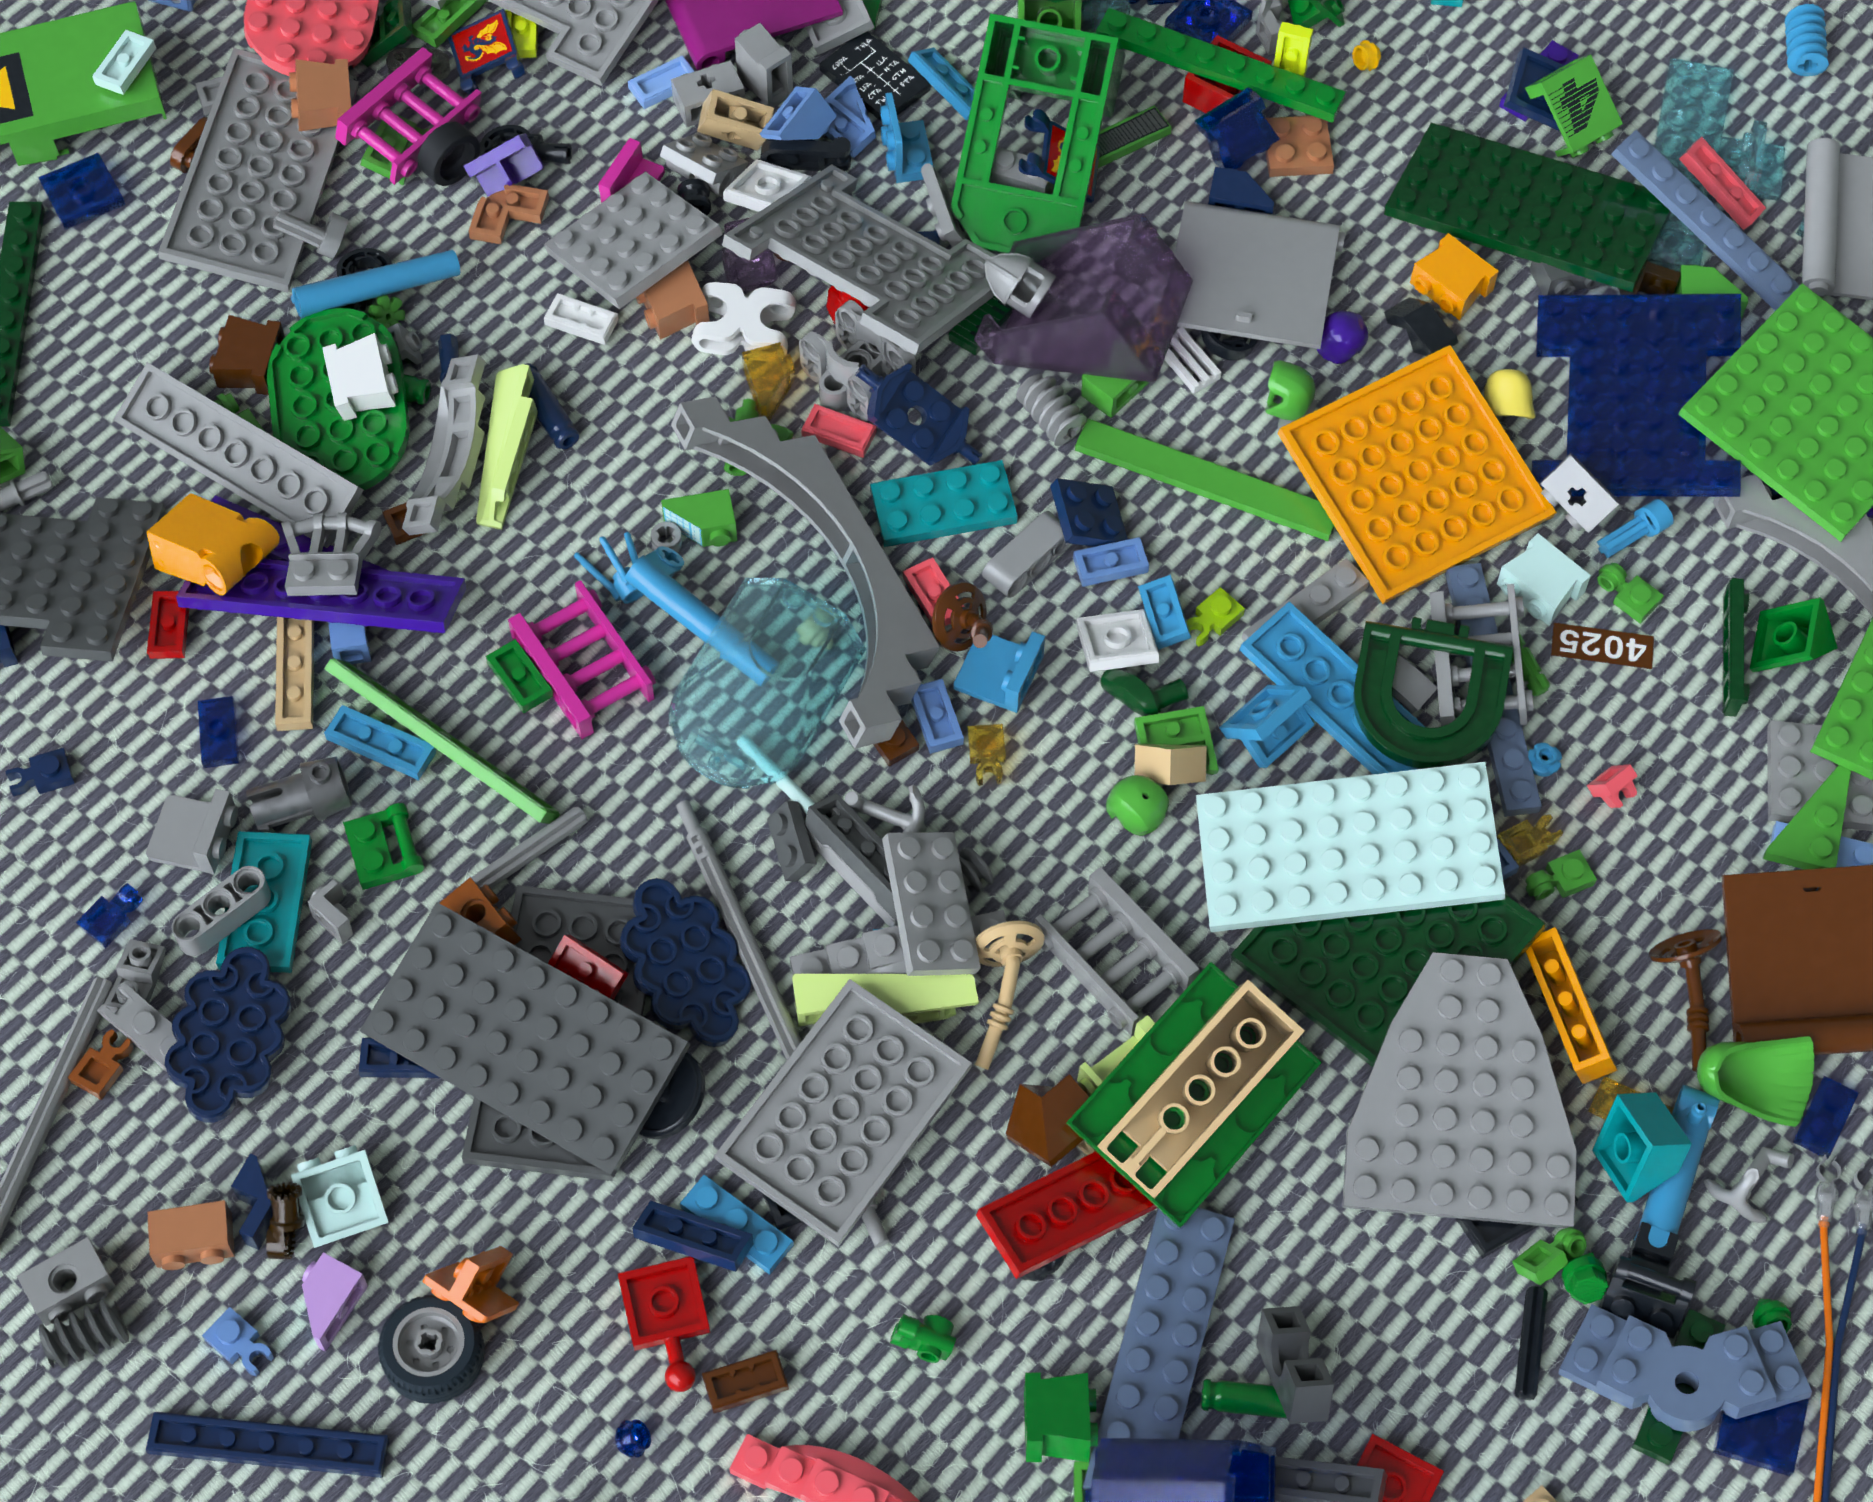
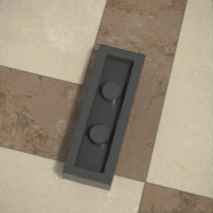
M1269 1456L1261 1493L1264 1499L1285 1502H1382L1387 1474L1384 1469Z

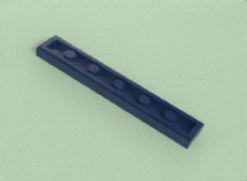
M154 1412L146 1452L153 1455L383 1478L390 1439L388 1435Z

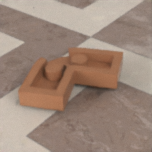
M504 185L503 191L496 192L487 198L482 196L478 201L468 231L470 239L502 244L509 219L541 224L549 200L548 190L519 185Z

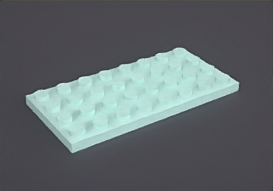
M1486 762L1196 795L1210 932L1505 900V889Z

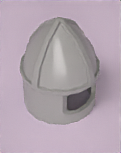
M1018 253L998 254L986 259L985 276L993 294L1004 305L1008 304L1030 319L1054 282L1056 275L1035 263L1034 259Z

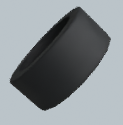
M455 121L445 123L436 128L422 144L418 154V165L436 184L441 186L452 185L467 175L464 165L479 157L480 142L461 123ZM454 148L452 153L444 160L447 154Z

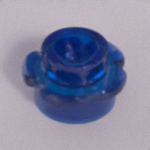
M637 1419L632 1421L624 1420L616 1428L615 1444L618 1450L626 1456L639 1458L650 1447L651 1434L642 1421Z

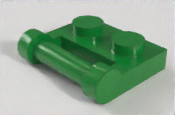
M393 804L384 811L343 822L362 890L410 877L424 870L423 860L416 853L407 822L409 812L406 804ZM391 825L394 826L403 860L396 864L392 862L383 830L384 827Z

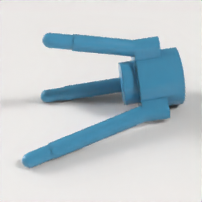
M625 532L624 538L633 565L639 558L631 534ZM601 536L599 541L617 570L613 575V584L580 553L576 552L574 554L575 559L612 594L616 602L622 600L623 603L628 604L643 596L640 591L625 580L630 567H623L604 536Z

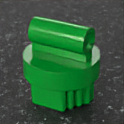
M1593 1252L1569 1259V1263L1562 1268L1561 1274L1567 1292L1570 1293L1573 1299L1575 1298L1576 1301L1584 1305L1601 1300L1607 1291L1606 1288L1609 1287L1607 1273L1602 1262L1595 1258Z

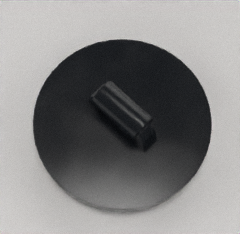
M686 1052L639 1135L649 1139L671 1137L689 1125L698 1113L705 1094V1075L700 1063L691 1054Z

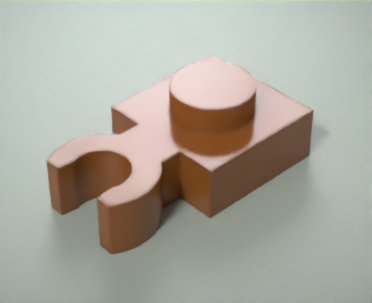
M109 1030L103 1036L102 1049L98 1052L90 1047L68 1076V1079L72 1084L102 1100L124 1069L118 1063V1060L124 1059L131 1054L134 1048L132 1041L127 1038L120 1047H112L118 1036L114 1030Z

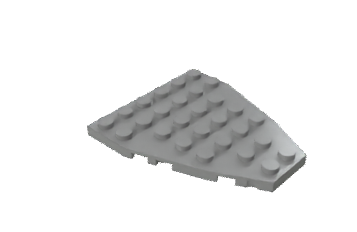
M1433 952L1388 1028L1370 1077L1346 1132L1342 1208L1573 1228L1577 1150L1542 1033L1508 959Z

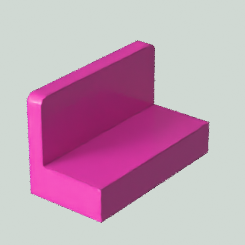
M629 138L598 184L601 203L644 172L660 181L665 174V168L643 159L641 142Z

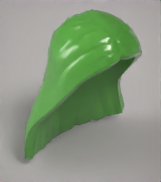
M1810 1036L1758 1042L1717 1043L1708 1047L1701 1054L1698 1061L1697 1078L1701 1088L1707 1094L1764 1120L1796 1127L1801 1122L1813 1085L1814 1074L1812 1072L1814 1071L1815 1058L1813 1041Z

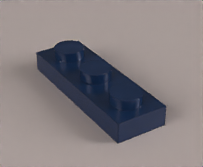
M651 1200L632 1228L634 1238L734 1272L738 1270L754 1244L751 1233Z

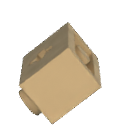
M713 89L703 102L697 132L758 151L766 141L759 133L772 118L774 108Z

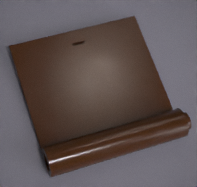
M1873 865L1721 875L1733 1041L1758 1042L1810 1036L1814 1045V1055L1873 1051Z

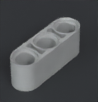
M1045 511L987 563L982 572L983 578L1006 597H1014L1069 547L1070 543H1065L1059 518L1050 511Z
M254 866L242 867L178 914L173 920L172 932L182 952L190 956H199L205 953L265 908L270 902L271 891L263 872ZM251 885L259 886L252 892H244ZM224 907H228V908H229V909H228L225 913H223V914H220V915H216V914H215V912H216L218 909H220V908H224ZM199 930L196 935L185 937L189 931Z

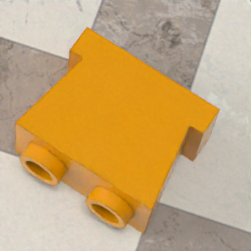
M1448 233L1440 240L1437 250L1414 263L1410 283L1419 293L1428 296L1444 312L1452 314L1460 321L1480 294L1483 297H1487L1494 290L1499 271Z

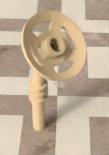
M1008 921L999 923L984 930L975 938L981 964L991 967H1005L998 1003H993L992 1007L995 1011H990L989 1015L992 1019H987L986 1023L989 1024L975 1062L976 1066L987 1070L990 1068L1003 1030H1008L1006 1023L1011 1022L1009 1015L1014 1014L1012 1004L1020 964L1034 956L1044 944L1045 939L1042 929L1032 922ZM1017 934H1025L1034 939L1026 943V941L1016 936ZM999 937H1002V938H1000V939L994 941V942L989 946V948H985V947H986L990 942H992L993 940H995V939H997V938H999ZM986 958H993L996 962L990 961Z

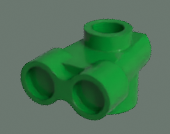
M903 1314L899 1323L895 1325L890 1343L904 1349L909 1348L918 1351L917 1356L926 1362L937 1363L940 1359L946 1361L952 1353L956 1338L951 1336L954 1325L948 1319L938 1315H927L924 1317L923 1323H921L919 1319Z

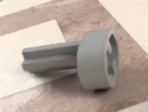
M279 210L273 228L317 247V253L333 259L341 244L348 219L332 212L324 229Z

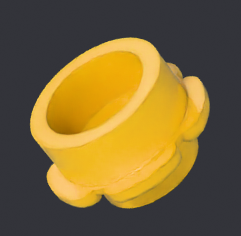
M1363 40L1360 45L1354 47L1352 59L1359 70L1368 69L1372 71V69H1376L1379 65L1381 52L1377 45L1370 43L1369 40Z

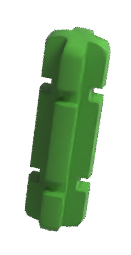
M1519 634L1523 680L1529 682L1526 686L1529 690H1532V695L1539 696L1548 691L1550 683L1544 674L1539 673L1542 671L1530 649L1524 647L1526 642L1521 634Z

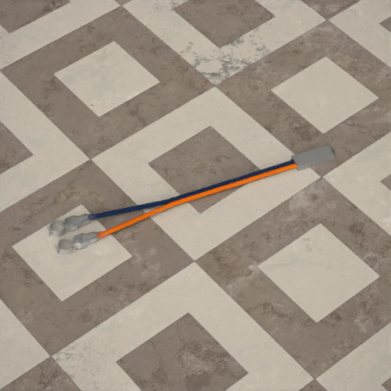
M1826 1154L1822 1157L1823 1160L1816 1168V1176L1821 1182L1815 1189L1814 1197L1817 1204L1816 1218L1818 1229H1820L1826 1347L1813 1502H1829L1841 1347L1865 1238L1868 1237L1873 1213V1186L1869 1190H1863V1185L1857 1178L1858 1172L1862 1171L1865 1167L1864 1162L1860 1164L1861 1168L1854 1175V1183L1859 1189L1853 1197L1852 1204L1855 1211L1854 1226L1856 1228L1857 1241L1835 1342H1833L1828 1230L1833 1219L1834 1205L1838 1201V1188L1834 1182L1841 1174V1167L1834 1159L1831 1164L1837 1170V1178L1833 1179L1831 1183L1825 1182V1177L1820 1173L1819 1167L1827 1160ZM1872 1166L1871 1169L1869 1170V1172H1870L1872 1175H1873V1166Z

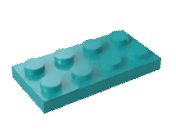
M1003 460L870 483V492L884 547L1017 524L1018 515Z
M238 831L231 875L245 866L259 868L263 872L270 888L271 899L265 908L219 942L216 959L218 969L221 968L225 957L233 950L241 947H253L267 956L271 972L292 973L312 847L310 835ZM251 885L244 892H252L259 886Z

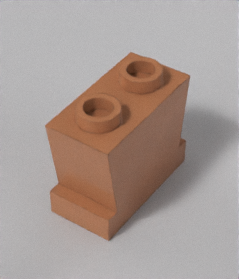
M295 59V72H289L290 92H296L297 99H291L292 118H298L299 131L337 126V119L351 108L348 59H335V64Z
M688 260L636 297L638 304L644 303L646 307L644 315L648 327L656 329L660 340L694 323L697 325L700 322H710L708 303Z

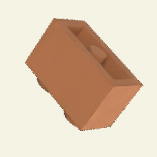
M225 1200L147 1212L149 1252L157 1268L178 1270L184 1268L185 1264L201 1262L212 1265L223 1262L224 1258L235 1257L232 1212Z

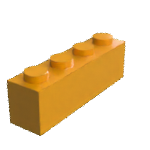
M1554 927L1542 932L1526 950V954L1577 1076L1582 1084H1586L1618 1071L1557 928Z

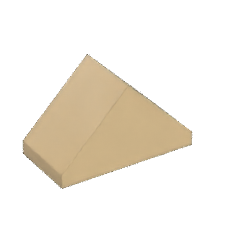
M1135 744L1134 775H1143L1158 784L1165 785L1206 782L1207 745Z

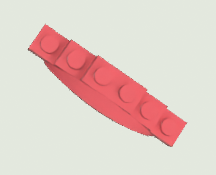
M747 1434L729 1469L731 1474L765 1490L766 1488L773 1489L805 1502H920L901 1483L877 1467L852 1455L820 1446L790 1445L777 1448Z

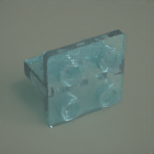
M1754 120L1750 133L1745 132L1742 140L1722 137L1718 155L1758 198L1779 200L1785 147L1765 143L1767 122Z

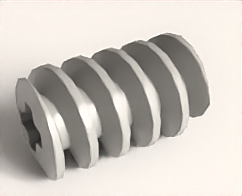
M1041 374L1030 376L1018 388L1016 399L1024 405V409L1027 412L1031 413L1032 419L1039 423V427L1046 432L1047 437L1054 442L1055 446L1068 443L1080 432L1087 421V417L1083 413L1078 414L1079 407L1076 404H1071L1070 396L1063 395L1064 389L1060 385L1055 386L1056 379L1053 376L1045 378Z

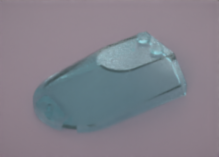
M745 578L679 683L670 703L669 726H672L673 733L678 742L676 747L683 758L706 778L732 788L749 789L750 786L767 783L772 785L789 775L802 759L866 651L863 642L847 615L786 578Z

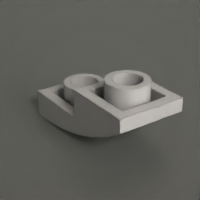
M1398 655L1392 694L1413 714L1422 707L1438 688L1416 667Z
M130 939L116 966L118 977L104 1005L115 1013L128 1000L118 989L123 983L130 986L149 1003L166 952L165 947Z

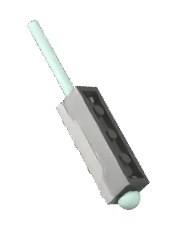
M748 734L741 736L737 742L738 745L792 801L799 802L800 809L806 814L805 826L811 845L889 927L897 926L898 922L882 839L837 793L814 803Z

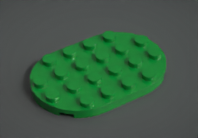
M348 308L326 309L306 316L289 328L291 332L283 339L280 345H275L271 353L267 369V384L273 436L363 490H367L381 482L395 469L408 444L410 423L402 358L393 336L382 323L380 324L371 317H368L362 311ZM375 333L381 345L387 344L391 354L392 363L387 364L389 373L394 374L399 392L394 394L396 407L356 411L357 418L344 421L334 404L322 347L336 344L339 349Z

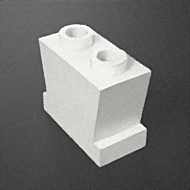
M375 333L339 349L336 344L322 347L334 404L344 421L357 418L356 411L396 407L394 394L399 392L394 374L389 373L387 364L392 363L391 354L387 344L381 345Z

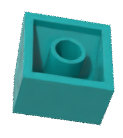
M1656 1092L1617 1094L1592 1151L1625 1201L1629 1203L1636 1201L1677 1174L1692 1143Z

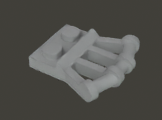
M315 513L312 518L295 523H290V521L281 523L291 552L288 556L290 561L285 582L287 596L357 595L362 562L380 536L382 528L380 521L373 519L364 521L350 517L349 513H338V516L325 517L324 513ZM326 530H337L333 552H322ZM350 531L363 534L352 551L346 552ZM313 532L309 552L300 553L295 537Z

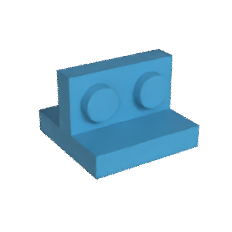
M1267 685L1223 723L1219 729L1226 739H1240L1258 767L1267 768L1315 725L1303 707L1312 696L1305 686Z

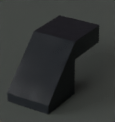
M1409 297L1384 312L1387 324L1407 330L1414 353L1428 356L1446 346L1451 345L1453 347L1459 343L1456 335L1429 302Z

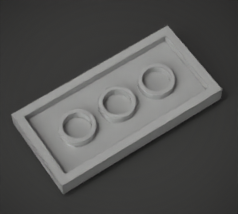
M954 832L887 833L882 838L907 976L976 974L981 967Z

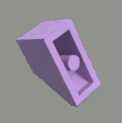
M323 1252L318 1261L311 1262L304 1272L302 1289L313 1338L318 1347L326 1352L368 1285L362 1273Z

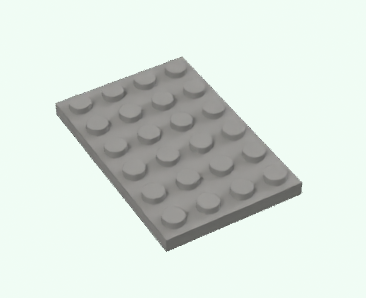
M849 979L714 1155L715 1160L839 1247L972 1068V1062Z

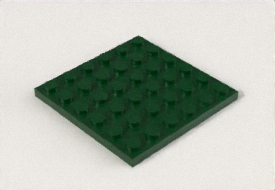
M1505 894V900L1255 927L1232 952L1231 958L1373 1067L1391 1022L1433 952L1508 959L1511 967H1513L1544 931L1545 923Z

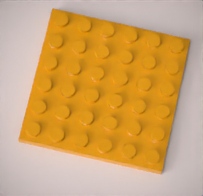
M1451 345L1281 427L1277 433L1362 572L1370 581V585L1382 604L1438 577L1449 568L1461 565L1553 518L1557 513L1552 504L1541 494L1542 488Z

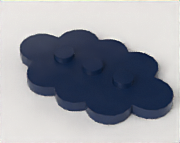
M655 878L640 884L634 894L632 905L636 917L626 923L620 936L622 952L628 959L636 963L633 972L634 984L641 992L652 997L650 1005L652 1016L660 1025L674 1030L689 1027L696 1040L702 1044L711 1047L725 1045L731 1041L738 1029L739 1018L735 1007L743 1003L751 987V979L744 966L734 961L738 949L736 940L729 932L718 928L720 922L718 909L707 898L696 895L682 898L677 888L664 879Z
M241 947L235 949L225 957L220 971L205 970L193 976L185 987L184 997L187 1007L177 1013L172 1021V1031L177 1042L169 1048L165 1056V1068L170 1080L176 1085L186 1088L185 1102L190 1114L196 1120L204 1123H215L225 1119L232 1112L237 1097L253 1098L266 1091L273 1078L270 1061L275 1059L285 1046V1037L280 1025L287 1020L291 1013V999L284 986L270 980L271 967L267 956L256 948Z

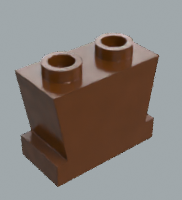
M232 315L228 316L225 327H221L219 330L217 353L211 356L209 371L214 376L217 388H255L257 394L269 395L267 384L269 359L275 345H280L285 338L281 322L268 320L267 324L263 325Z

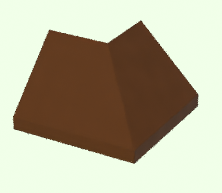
M1070 1074L1054 1087L1019 1084L1005 1134L1010 1141L1052 1167L1083 1141L1066 1122L1089 1096Z

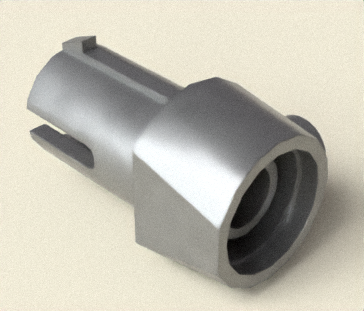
M337 756L300 763L301 773L247 789V798L252 801L249 807L258 831L270 832L271 827L315 814L318 821L352 806L348 784Z

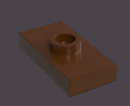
M777 1349L702 1373L714 1414L789 1390Z

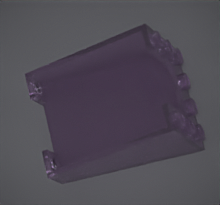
M1143 213L1014 241L1009 253H1018L1034 259L1035 263L1056 275V278L1030 319L1013 308L1006 328L1002 330L990 314L984 315L974 341L993 364L1146 382L1157 381L1193 280Z

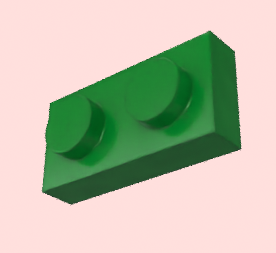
M516 639L485 656L487 664L523 714L553 697L552 688Z

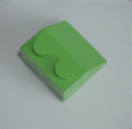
M1017 0V18L1081 31L1082 0H1066L1056 3L1048 0Z

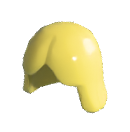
M1501 369L1489 376L1484 387V399L1495 416L1535 418L1532 386L1526 374L1519 370Z

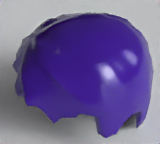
M1339 310L1326 316L1321 347L1317 349V352L1324 359L1335 364L1345 363L1355 354L1360 353L1367 343L1369 334L1362 316L1358 313Z

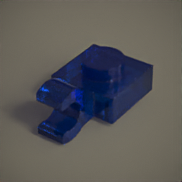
M126 883L110 902L101 896L76 923L80 929L106 949L131 923L125 914L137 909L143 902V899L137 895L139 892Z

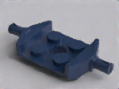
M909 363L885 377L878 376L865 364L860 366L855 376L871 387L869 390L871 397L867 409L868 420L929 466L950 454L955 455L957 453L961 454L973 465L980 460L983 453L967 443L965 439L969 408L965 406L960 409L911 372L912 365ZM910 408L920 412L922 421L919 426L913 425L909 421L908 411Z

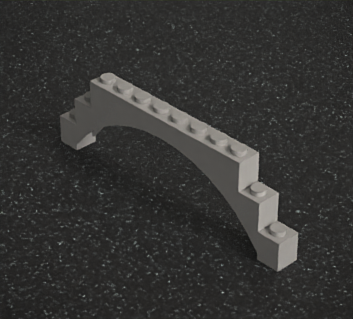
M716 396L681 402L671 426L685 451L694 449L720 459L746 472L788 501L814 526L840 560L856 592L862 611L866 632L867 658L864 678L858 697L849 700L839 722L854 749L891 740L902 720L897 706L911 702L921 684L916 670L928 668L940 646L934 633L930 631L923 619L920 609L914 604L907 592L903 580L897 575L888 555L883 551L874 536L873 529L867 524L861 514L857 502L851 497L845 487L841 475L837 473L826 450L822 448L815 435L780 441L776 430L772 428L766 416L730 422L727 412L721 407Z
M1755 474L1720 484L1713 504L1727 530L1736 527L1764 536L1789 547L1813 561L1849 590L1873 617V520L1865 515L1840 542L1784 497L1772 501L1769 487L1763 484L1762 480Z

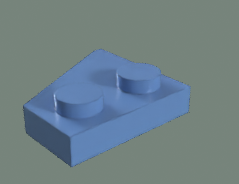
M849 76L825 98V101L837 115L829 125V130L825 136L832 141L838 137L847 138L851 145L849 155L855 158L876 138L863 100L857 90L855 80L852 76Z

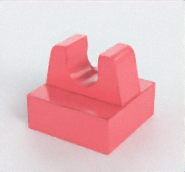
M1631 764L1615 765L1595 778L1587 787L1593 797H1601L1610 808H1621L1623 803L1619 799L1620 790L1626 798L1635 797L1637 790L1633 780L1638 775Z

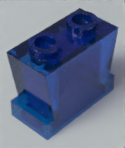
M1250 87L1194 120L1199 132L1207 138L1213 162L1218 167L1237 169L1243 165L1244 161L1257 153L1267 151L1273 143L1280 140L1261 113L1266 108L1262 98Z

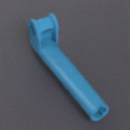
M449 250L292 288V296L290 298L292 303L295 304L301 320L306 316L326 309L339 308L459 276L461 273L460 264L455 251Z
M660 546L646 556H641L631 566L625 576V580L751 679L763 686L773 676L779 666L777 662L672 578L673 574L680 571L684 565L683 558L676 551Z

